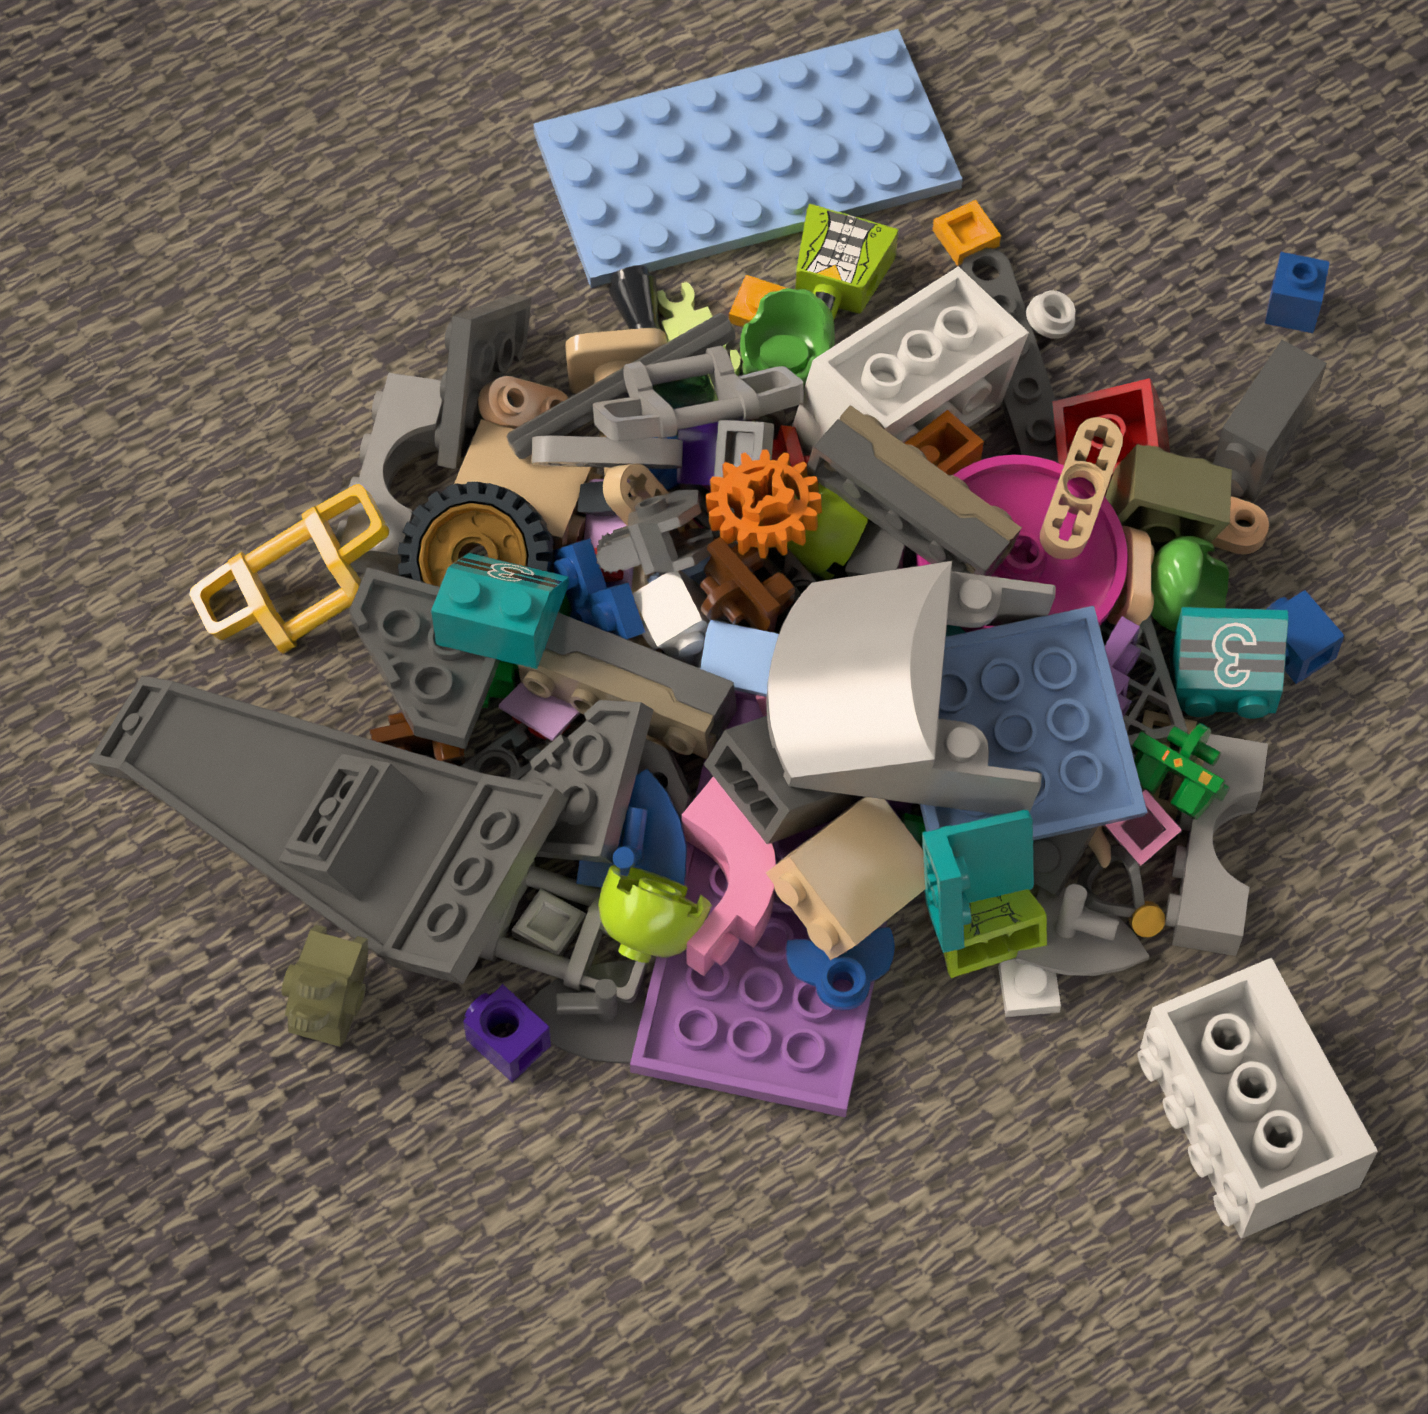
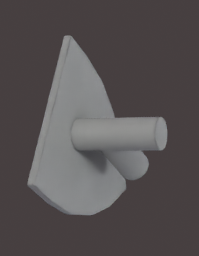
M1072 884L1067 888L1064 887L1058 897L1041 887L1039 888L1036 899L1047 914V946L1018 951L1015 962L1025 965L1029 964L1042 968L1045 971L1064 975L1097 976L1126 970L1149 960L1150 956L1136 934L1117 915L1099 913L1086 908L1084 905L1087 897L1086 889L1081 885Z

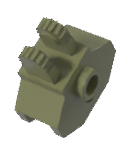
M315 925L310 929L299 961L295 965H289L282 984V996L288 997L284 1016L288 1017L289 1033L339 1047L342 1046L347 1038L354 1016H357L361 1009L365 996L366 985L363 984L368 962L367 938L357 936L353 941L327 935V928L320 925Z

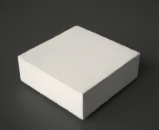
M541 888L513 927L512 937L524 944L563 956L582 928L586 914Z

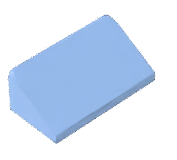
M710 620L706 631L700 669L734 682L736 691L767 697L769 670L779 634Z

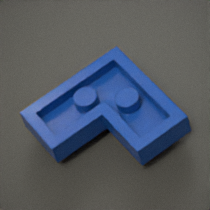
M591 539L553 550L555 558L553 565L554 573L569 577L566 595L572 609L570 613L571 618L624 639L646 633L629 582L607 588L600 565L597 564Z

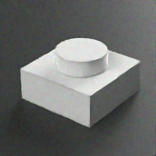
M1016 959L999 963L998 968L1006 1017L1060 1012L1061 1003L1055 972L1015 962Z

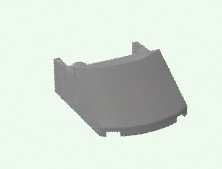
M952 561L811 583L798 598L782 626L772 656L767 682L766 708L769 736L772 748L776 749L784 769L783 776L788 786L992 814L1012 813L1021 810H1029L1030 812L1041 787L1042 774L988 766V741L981 730L969 723L938 719L946 625L969 628L985 625L995 627L1047 616L1055 599L1056 587L1051 584L951 571Z

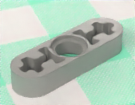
M532 437L533 465L612 468L617 465L642 464L648 469L682 468V440L642 438L613 441L608 437Z

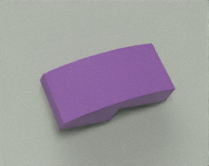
M1122 616L1113 629L1105 645V650L1122 716L1124 717L1131 704V700L1126 698L1130 680L1126 675L1136 663L1141 649L1136 647L1140 626Z

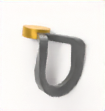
M1111 846L1110 862L1121 860L1129 874L1134 906L1102 901L1092 892V882L1097 873L1103 868L1095 855L1083 868L1077 884L1084 887L1087 891L1085 907L1099 913L1128 917L1130 926L1141 937L1148 938L1158 934L1164 927L1165 914L1158 904L1152 901H1144L1141 875L1137 861L1122 846Z

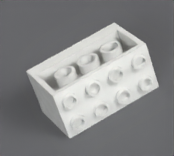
M958 266L812 361L804 387V402L798 406L792 425L796 427L799 443L811 455L813 446L835 421L840 419V416L850 405L862 414L875 417L881 422L886 431L903 443L947 409L969 428L1001 406L1029 332Z
M1272 958L1152 1007L1140 1046L1141 1050L1138 1051L1141 1068L1148 1080L1151 1082L1158 1080L1166 1096L1163 1099V1107L1167 1118L1175 1129L1182 1127L1191 1143V1146L1188 1147L1191 1163L1200 1177L1203 1178L1208 1175L1217 1192L1214 1195L1216 1210L1226 1226L1234 1225L1242 1239L1360 1188L1377 1153V1149Z

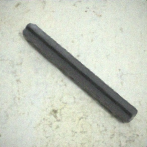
M718 313L634 362L640 361L643 365H650L705 354L707 348L724 346L733 341L736 337L735 331L729 319L723 313ZM624 367L510 431L506 437L514 454L519 459H525L532 455V437L565 436L594 419L593 403L629 398L624 380Z

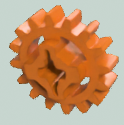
M762 450L760 459L752 461L751 457L745 452L741 454L740 466L735 467L733 464L725 462L722 464L723 478L712 476L710 479L711 493L706 494L710 528L712 531L720 530V537L727 545L735 540L738 541V554L744 555L749 551L750 547L758 548L760 558H766L768 549L776 547L782 555L788 554L787 542L792 540L803 546L806 543L805 530L816 531L818 528V514L822 513L821 494H819L818 479L816 476L808 477L807 464L804 462L791 467L788 453L784 452L776 461L770 460L768 450Z

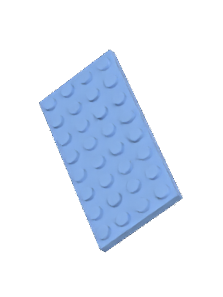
M899 29L534 123V135L591 288L611 283V276L626 267L642 265L646 266L649 272L801 232L804 229L809 204L857 217L955 191L962 187L961 174Z

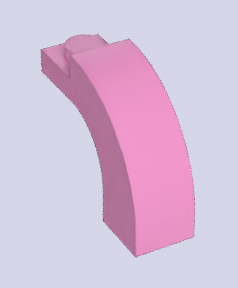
M712 777L682 814V828L685 840L711 857L720 866L728 882V888L724 897L706 918L701 928L687 942V965L703 976L706 975L715 962L723 965L730 958L738 945L739 938L753 948L756 946L768 925L775 892L774 884L766 875V872L776 865L773 843L768 845L765 843L714 777Z

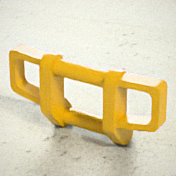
M356 484L318 506H313L302 513L303 519L247 555L240 552L194 585L190 590V597L206 630L215 638L224 640L259 622L275 647L284 654L297 646V639L349 608L361 583V579L350 564L385 540L390 531L370 492L362 485ZM362 503L370 519V526L366 531L341 548L328 520ZM313 538L326 566L341 588L285 623L276 611L257 572ZM236 579L249 606L218 622L209 605V599L217 591Z

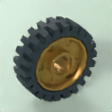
M478 481L467 482L466 484L456 483L447 486V489L442 492L436 491L427 497L429 501L424 505L420 504L413 512L415 516L411 523H406L403 529L405 534L404 543L399 542L398 554L402 556L401 563L398 564L399 575L438 587L442 584L447 568L479 546H484L487 550L488 558L551 573L553 572L555 562L553 545L555 544L552 534L548 531L545 520L536 509L523 497L505 487Z

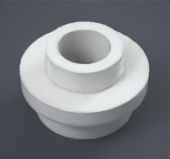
M1046 291L1035 296L1027 307L1026 314L1030 325L1045 337L1053 339L1063 338L1074 327L1075 306L1071 299L1061 292Z

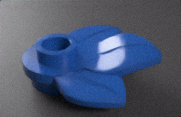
M889 927L878 928L856 946L832 960L812 941L801 939L788 940L786 944V959L790 970L797 979L816 987V992L825 1005L835 1010H851L857 1008L866 1000L869 995L871 982L889 971L894 956V937ZM843 979L849 981L853 988L847 992H840L833 987V984L837 980Z

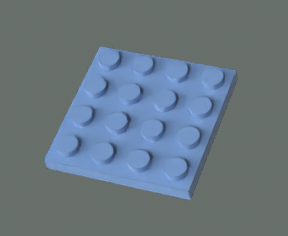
M1094 606L945 637L938 719L969 723L981 730L988 741V766L1042 774L1041 787L1030 811L1033 819V840L1145 816L1147 809ZM920 804L926 832L948 825H958L998 815Z

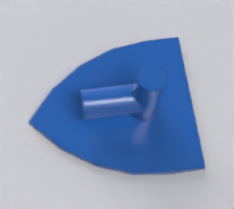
M648 768L636 775L618 847L613 854V863L579 861L576 884L602 888L609 868L615 864L620 868V875L628 876L630 868L635 867L685 885L687 845L681 819L668 792Z

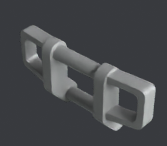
M723 346L707 348L705 354L650 365H643L640 361L625 364L624 380L630 397L593 403L595 426L610 440L622 441L652 437L662 439L675 436L677 430L735 418L740 421H751L758 419L760 416L800 405L804 402L803 381L784 366L737 376L734 373L727 350ZM709 374L718 401L673 409L653 390L652 385Z
M533 860L529 872L521 881L504 911L502 919L496 925L479 957L493 962L498 957L563 979L564 986L579 991L585 988L595 992V985L599 980L588 977V973L602 935L609 936L599 915L598 903L602 888L576 884L577 880L536 867L535 860ZM528 886L538 890L542 888L550 894L590 907L571 959L506 938L518 902ZM635 962L627 985L617 987V1000L626 1003L635 1001L649 963Z

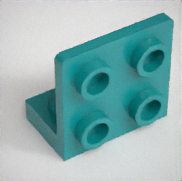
M1029 810L998 814L985 819L958 825H948L940 829L922 832L926 906L943 953L964 948V925L971 924L972 921L969 903L1026 889L1030 890L1034 887L1033 819Z

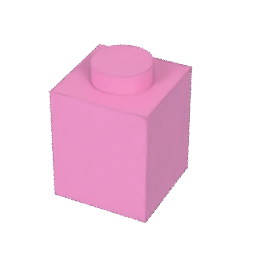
M1147 790L1142 791L1147 809L1144 817L1103 825L1115 840L1133 856L1138 866L1144 864L1181 831L1179 826Z

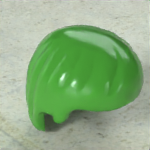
M781 289L780 291L769 292L761 298L755 316L749 323L743 326L741 333L740 353L743 360V374L784 366L803 381L804 389L812 361L834 347L835 344L834 319L826 303L814 293L805 289Z
M1195 536L1177 537L1160 548L1154 555L1151 565V592L1154 595V606L1151 616L1170 631L1176 632L1182 607L1225 608L1229 569L1224 562L1211 557L1207 553L1208 551H1215L1213 544L1205 539Z

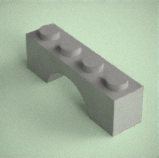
M388 373L384 390L375 393L372 405V419L375 421L371 434L365 433L360 448V462L363 464L359 477H352L349 488L360 484L370 492L390 531L385 540L350 564L355 572L365 573L367 568L400 576L398 564L401 563L402 556L398 554L399 542L404 543L405 534L403 529L407 522L411 523L414 516L412 510L406 508L389 493L390 486L397 472L407 462L420 455L439 451L435 447L434 439L436 428L442 420L444 400L440 397L441 380ZM362 503L350 508L347 521L341 520L339 522L336 538L341 548L366 531L370 526V519Z
M1210 734L1206 744L1220 751L1221 755L1214 766L1204 761L1202 767L1224 779L1225 785L1229 786L1230 789L1222 802L1214 798L1210 806L1197 820L1180 811L1178 826L1181 830L1188 831L1186 847L1176 846L1171 877L1181 878L1179 895H1169L1165 926L1174 927L1172 941L1174 946L1236 956L1244 933L1249 887L1231 876L1221 865L1214 850L1213 834L1226 821L1256 811L1262 793L1268 744Z

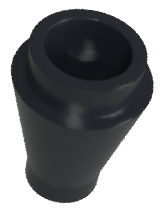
M642 265L626 267L614 273L610 278L612 286L609 289V294L628 328H656L661 330L656 277L650 275L648 268Z

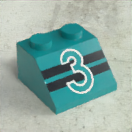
M472 553L466 554L447 568L431 610L436 645L538 669L568 588L569 577Z
M1182 607L1169 655L1170 678L1181 711H1185L1186 714L1193 717H1207L1215 712H1237L1239 716L1249 719L1261 718L1268 713H1276L1283 692L1288 610Z

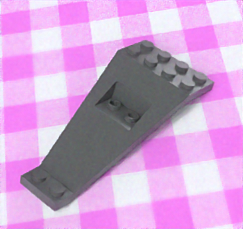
M143 675L88 761L90 765L102 774L133 780L351 938L355 939L357 936L367 938L368 950L390 966L459 984L465 982L470 971L476 965L479 955L496 925L502 919L504 911L521 881L529 872L533 860L549 832L554 828L558 816L568 801V798L556 787L483 774L182 683Z

